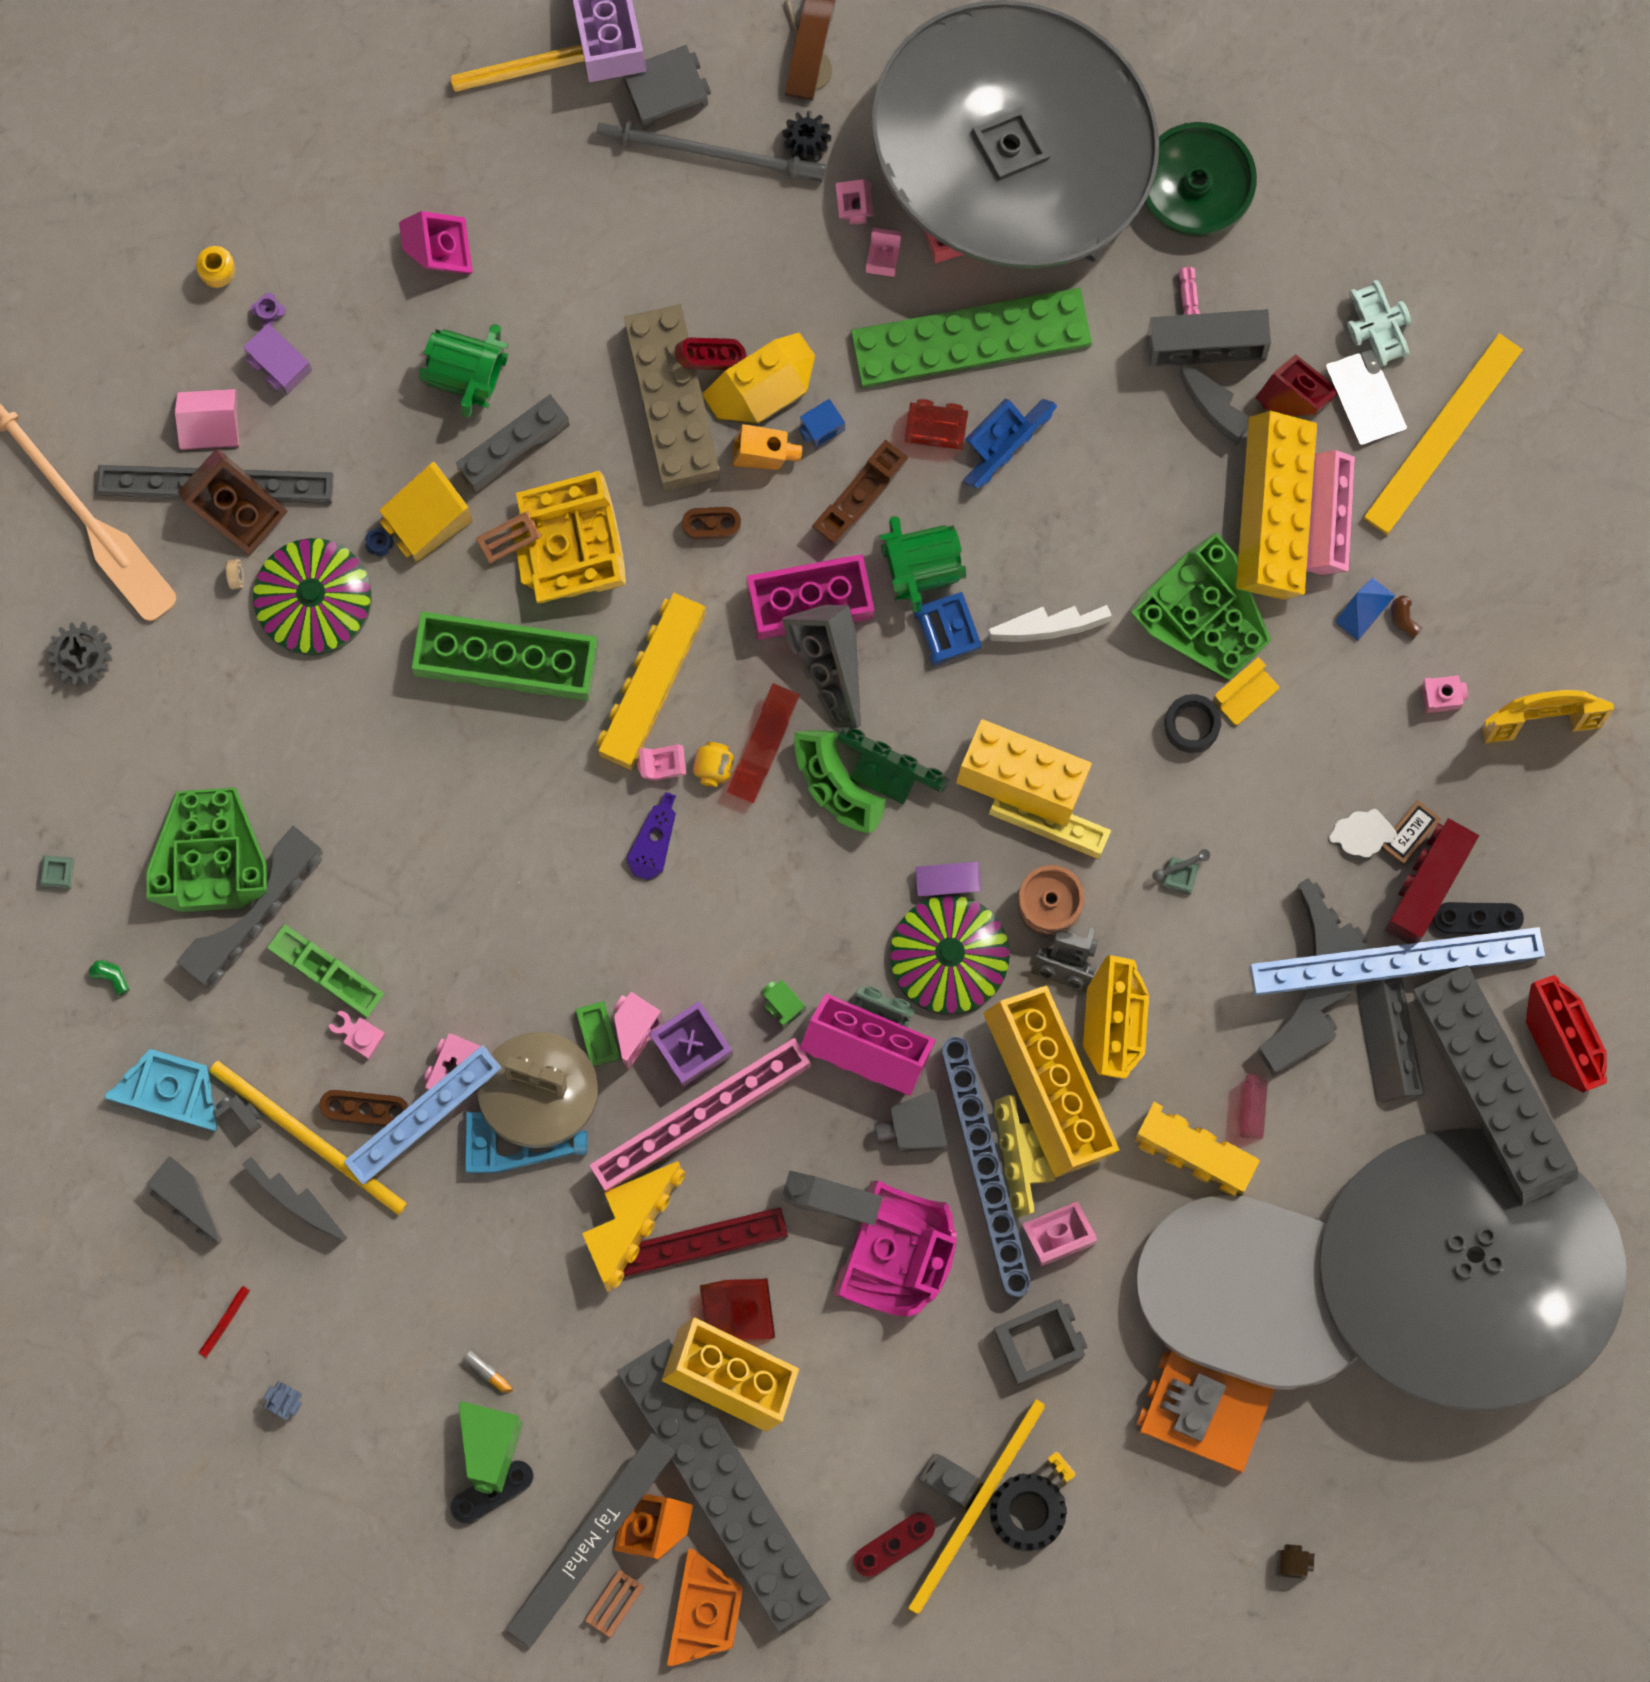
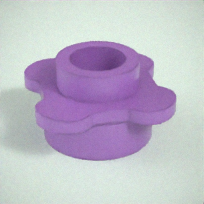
M265 293L250 308L251 313L260 318L262 326L268 323L272 326L273 321L278 317L284 316L286 312L285 307L278 304L272 293ZM270 308L271 311L266 312L265 309Z

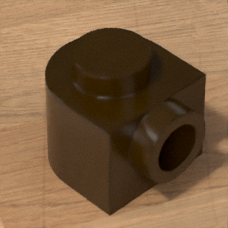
M1285 1544L1284 1550H1278L1276 1575L1307 1578L1308 1571H1314L1315 1553L1302 1551L1303 1546Z

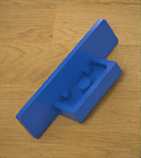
M1005 398L965 438L966 442L982 461L963 479L964 483L976 489L986 485L991 480L995 470L999 466L1008 463L1012 458V453L1019 446L1026 444L1032 438V433L1040 425L1045 424L1051 419L1052 412L1057 408V405L1053 401L1042 399L1024 417L1015 405Z

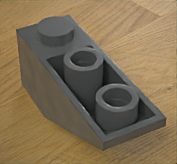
M169 1156L147 1182V1185L152 1189L149 1195L161 1205H164L167 1201L176 1209L172 1213L185 1224L189 1220L199 1227L195 1232L210 1243L214 1239L220 1244L222 1238L196 1177Z

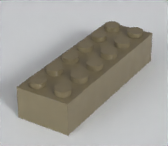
M681 304L624 316L663 492L719 480L720 469L697 370L682 367L675 357L676 344L689 337Z

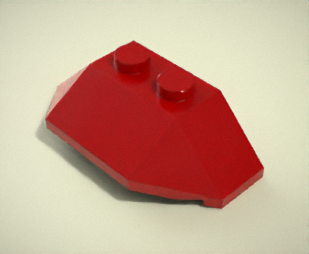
M1555 974L1533 982L1530 985L1525 1022L1551 1076L1582 1093L1606 1084L1607 1051L1581 998L1568 986L1561 983Z

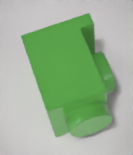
M782 979L777 984L774 981L770 982L760 992L767 1002L763 1006L774 1019L778 1016L781 1018L779 1026L783 1030L806 1011V1006Z

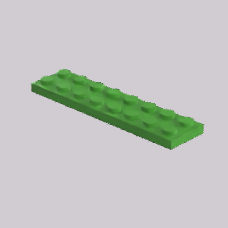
M1081 287L851 330L862 388L1092 346Z

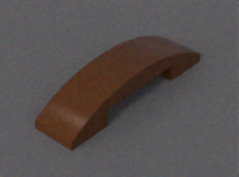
M805 0L785 91L786 96L814 100L820 65L836 0Z
M885 439L867 460L866 466L838 499L826 508L812 525V528L836 545L884 492L908 460V456Z

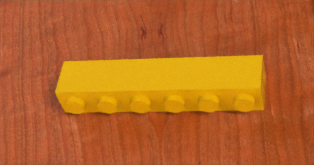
M674 592L670 600L667 598L664 600L659 611V615L662 618L658 626L652 625L646 639L650 643L645 652H639L634 663V667L637 670L633 679L628 677L621 691L624 694L623 700L620 705L617 703L614 705L609 716V720L612 723L608 731L603 730L596 744V746L600 747L598 750L600 757L631 771L639 757L638 750L643 748L706 616V606Z

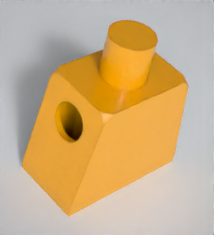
M742 424L734 437L732 466L778 470L785 460L801 461L802 444L787 443L788 433L786 431Z

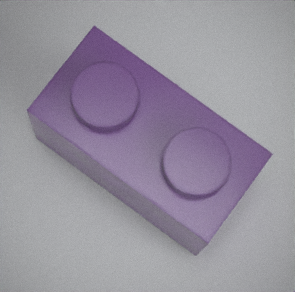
M269 323L243 347L247 355L245 361L255 371L261 369L267 375L265 380L276 391L281 388L286 394H289L312 371L310 363Z

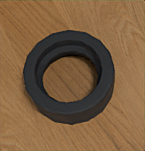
M1198 694L1184 695L1176 699L1169 707L1164 721L1165 734L1170 743L1178 750L1187 753L1201 752L1209 748L1217 740L1222 725L1221 714L1216 704L1209 698ZM1187 707L1201 708L1210 719L1209 732L1199 740L1185 739L1176 729V717L1181 710Z

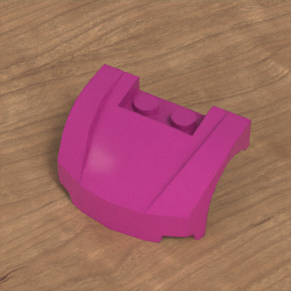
M871 1181L867 1192L883 1197L875 1226L864 1223L859 1224L846 1265L841 1266L832 1295L892 1315L912 1316L918 1314L929 1302L936 1298L951 1270L957 1242L953 1215L946 1202L924 1199L900 1191L881 1181Z

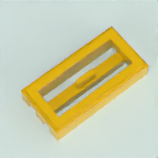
M1058 1452L1053 1453L1047 1458L1045 1463L1049 1467L1052 1464L1057 1466L1053 1471L1056 1476L1061 1473L1064 1475L1061 1480L1064 1486L1073 1480L1076 1473Z

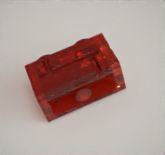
M918 399L916 403L910 402L905 442L963 450L968 410H963L962 405L948 403L946 407L934 406L933 401Z

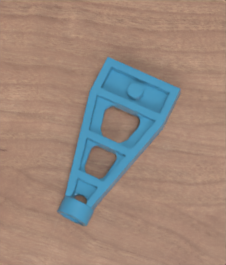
M466 1112V1173H500L568 1155H587L588 1134L587 1131H579L573 1136L574 1147H570V1139L563 1143L554 1145L549 1151L532 1152L529 1147H523L516 1154L501 1156L497 1153V1133L488 1125L482 1112Z

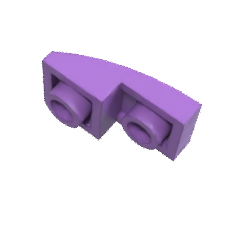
M979 862L915 867L918 896L982 891Z

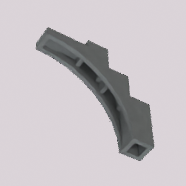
M1307 878L1298 884L1296 890L1306 908L1312 929L1314 956L1366 949L1364 944L1367 940L1359 927L1354 929L1351 923L1342 928L1338 926L1341 921L1333 908L1328 909L1322 899L1325 898V895L1318 883L1312 884L1310 879ZM1352 983L1306 990L1305 996L1293 1017L1277 1034L1260 1045L1257 1050L1272 1076L1335 1039L1337 1035L1334 1031L1337 1030V1026L1329 1014L1324 1016L1322 1012L1348 997L1351 993L1349 987L1352 986Z

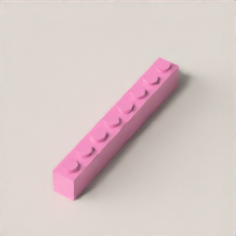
M794 1037L589 1166L605 1192L621 1186L810 1069L811 1063L805 1053L800 1050V1045Z

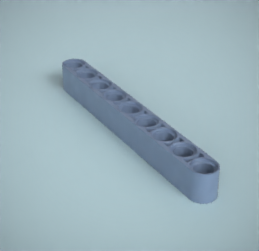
M958 1036L950 1037L943 1044L942 1059L1002 1288L1008 1297L1020 1299L1028 1293L1030 1277L967 1041ZM952 1045H959L963 1048L964 1055L958 1059H953L948 1055L947 1049ZM967 1074L972 1080L971 1084L966 1088L957 1086L954 1080L957 1075ZM968 1102L975 1103L979 1108V1113L973 1117L966 1116L962 1111L963 1105ZM975 1131L983 1132L987 1137V1141L981 1146H976L970 1141V1135ZM983 1160L992 1162L994 1171L989 1175L981 1174L977 1169L979 1162ZM990 1189H996L1001 1193L1002 1200L997 1204H991L986 1201L985 1193ZM998 1218L1006 1219L1010 1228L1005 1233H998L993 1228V1222ZM1006 1247L1013 1248L1017 1253V1259L1013 1262H1005L1000 1256L1001 1250ZM1014 1276L1021 1277L1025 1282V1288L1022 1291L1014 1292L1009 1288L1008 1280Z

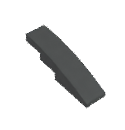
M252 1157L242 1164L256 1181L290 1212L314 1228L342 1242L347 1239L346 1235L308 1188L297 1195L280 1173L269 1179Z

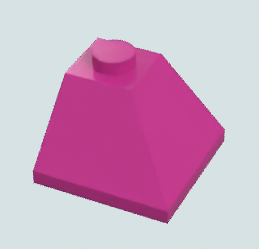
M420 211L399 221L402 250L425 269L468 275L473 273L465 217Z

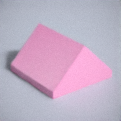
M236 389L177 393L175 418L180 451L239 447Z
M1078 1201L1022 1224L1039 1267L1094 1246L1097 1242V1237Z

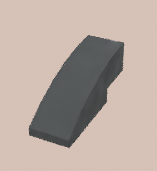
M1184 362L1181 366L1180 377L1194 404L1222 435L1238 445L1248 430L1249 417L1230 405L1234 393Z

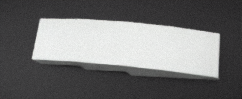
M1107 605L1082 616L1079 615L1076 606H1073L1049 617L1044 607H1040L990 628L988 637L990 641L1010 642L1053 639L1080 633L1109 623L1112 615Z

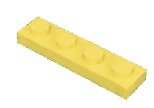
M996 799L989 813L991 816L1097 859H1100L1111 832L1110 829L1073 814L1067 827H1064Z

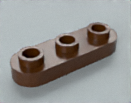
M329 1090L323 1094L319 1103L322 1114L329 1120L386 1126L395 1119L390 1116L392 1108L397 1107L402 1113L409 1107L407 1102L398 1096L345 1090ZM339 1101L341 1103L338 1111L330 1109L332 1102ZM362 1105H370L371 1110L368 1114L360 1113Z

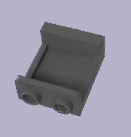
M687 45L646 59V72L622 76L643 130L654 126L655 119L701 103L702 107L708 105L707 95L711 94L706 78L700 79L697 69L701 67L696 53H690Z

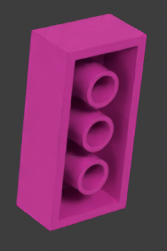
M863 554L748 575L746 578V589L757 641L786 635L782 622L784 617L823 605H849L853 622L873 619L875 609Z
M825 993L809 1022L800 1050L807 1052L814 1058H821L831 1062L842 1070H850L862 1075L868 1081L881 1083L911 1096L925 1069L936 1039Z

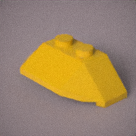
M800 332L774 339L724 371L702 393L703 399L718 420L759 424L807 393L815 354Z
M1112 955L1106 956L1087 987L1083 1048L1098 1075L1126 1079L1130 1071L1145 1055L1149 993L1141 975L1136 969L1137 965L1133 959Z

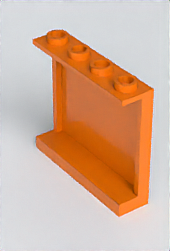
M1172 1350L1170 1353L1164 1351L1158 1366L1159 1369L1163 1370L1159 1381L1153 1379L1147 1395L1152 1398L1148 1409L1142 1408L1136 1425L1141 1426L1139 1434H1146L1242 1474L1275 1389L1256 1385L1195 1364L1177 1355ZM1198 1373L1226 1385L1202 1442L1173 1430L1179 1415L1160 1407L1162 1401L1170 1402L1172 1405L1176 1402V1400L1165 1396L1167 1390L1178 1394L1181 1389L1175 1388L1170 1384L1172 1379L1193 1386Z

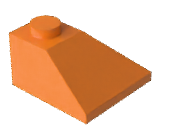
M645 1494L618 1530L614 1551L659 1559L687 1535L693 1504Z

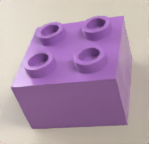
M700 1001L649 1033L650 1039L683 1088L733 1056L731 1047Z

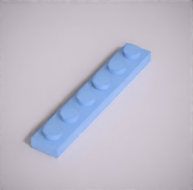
M482 1045L355 1151L344 1163L363 1185L366 1184L503 1068L485 1046Z

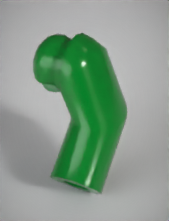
M97 960L90 966V977L94 980L101 978L109 980L116 996L130 991L124 974L118 965L104 960Z

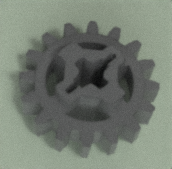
M82 621L80 628H76L73 622H71L69 625L70 630L65 631V629L60 627L61 636L59 638L51 637L55 647H47V651L54 656L47 660L50 665H57L52 671L56 676L62 674L61 680L65 684L71 678L74 687H78L80 680H83L87 686H90V678L94 677L97 681L101 680L98 674L100 670L103 672L109 671L104 663L110 662L113 659L111 655L106 653L112 649L110 643H103L107 636L104 632L98 634L99 629L97 626L93 625L88 630L86 622ZM81 636L89 637L96 643H87L82 640ZM70 640L67 647L62 650L65 643ZM77 644H78V645L80 646V648L84 651V653H82V658H81L82 664H81L80 661L76 658V655H78V652H77L78 646H77ZM94 659H97L95 665L92 668H90ZM64 665H72L78 669V672H72L66 669Z

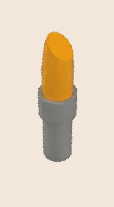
M472 1351L464 1357L463 1360L480 1374V1377L486 1382H490L500 1392L510 1393L513 1391L512 1387L496 1373L497 1371L491 1365H487Z

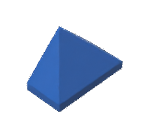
M1372 577L1355 594L1335 623L1359 641L1394 599L1395 595Z

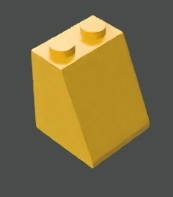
M435 462L428 465L379 509L383 518L379 521L381 526L389 535L392 533L396 535L400 541L396 545L405 558L411 556L415 562L421 560L473 522L469 507Z

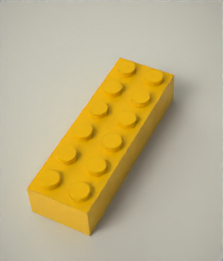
M1273 411L1249 417L1236 589L1281 600L1305 595L1317 423Z
M1047 985L999 1001L983 1012L1055 1178L1100 1162L1119 1151L1120 1149Z

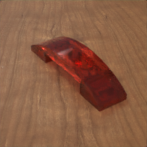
M772 683L761 709L760 717L741 762L735 770L727 793L753 804L755 803L781 746L800 694Z

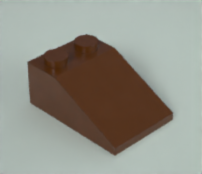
M217 448L178 491L181 499L187 506L248 555L255 550L288 512L285 507L243 469Z

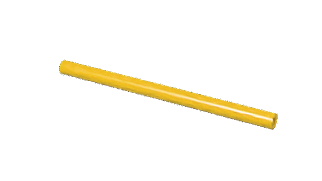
M217 1060L209 1070L210 1074L251 1103L255 1108L397 1215L403 1212L408 1203L375 1178H371L363 1185L344 1163L347 1157Z

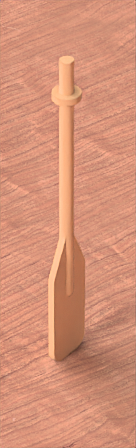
M0 403V431L8 430L86 525L97 564L144 620L155 621L176 603V594L127 534L93 517L16 423L19 419L16 412L8 413Z

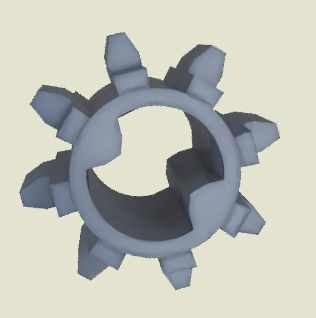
M278 1381L275 1387L270 1385L263 1398L267 1400L264 1408L288 1421L291 1414L296 1416L302 1405L299 1399L302 1394Z

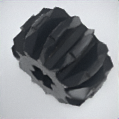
M810 110L807 111L804 118L797 112L795 114L796 121L788 119L786 121L788 129L782 131V136L786 138L784 147L787 149L792 148L791 156L793 157L802 153V160L806 161L807 154H811L817 160L819 158L818 151L826 153L828 150L826 143L831 142L832 136L827 133L830 130L829 123H822L823 116L821 114L813 119L812 111ZM807 132L812 138L807 140L806 136H802V134Z

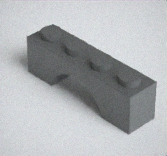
M549 394L456 462L458 472L473 492L477 494L499 478L502 471L520 454L537 444L547 443L569 427L568 416L552 395Z

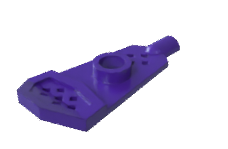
M665 792L661 804L653 806L627 857V862L634 876L650 880L663 873L676 816L672 809L676 795ZM653 831H659L662 837L658 841H653L650 838V834Z

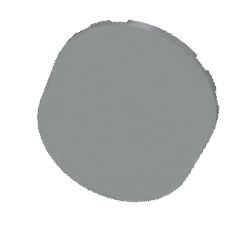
M1219 1195L1198 1199L1178 1208L1160 1222L1148 1238L1142 1250L1137 1271V1291L1140 1305L1150 1328L1164 1342L1166 1347L1182 1358L1256 1385L1287 1390L1326 1382L1336 1377L1338 1373L1357 1359L1356 1355L1350 1350L1339 1334L1324 1298L1320 1260L1326 1223L1253 1198L1237 1195L1235 1197L1232 1195Z

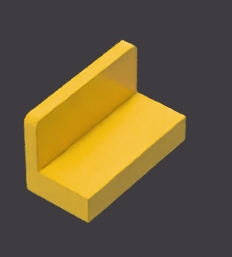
M1259 657L1213 697L1212 701L1235 726L1243 722L1279 690L1277 683L1266 673V664Z

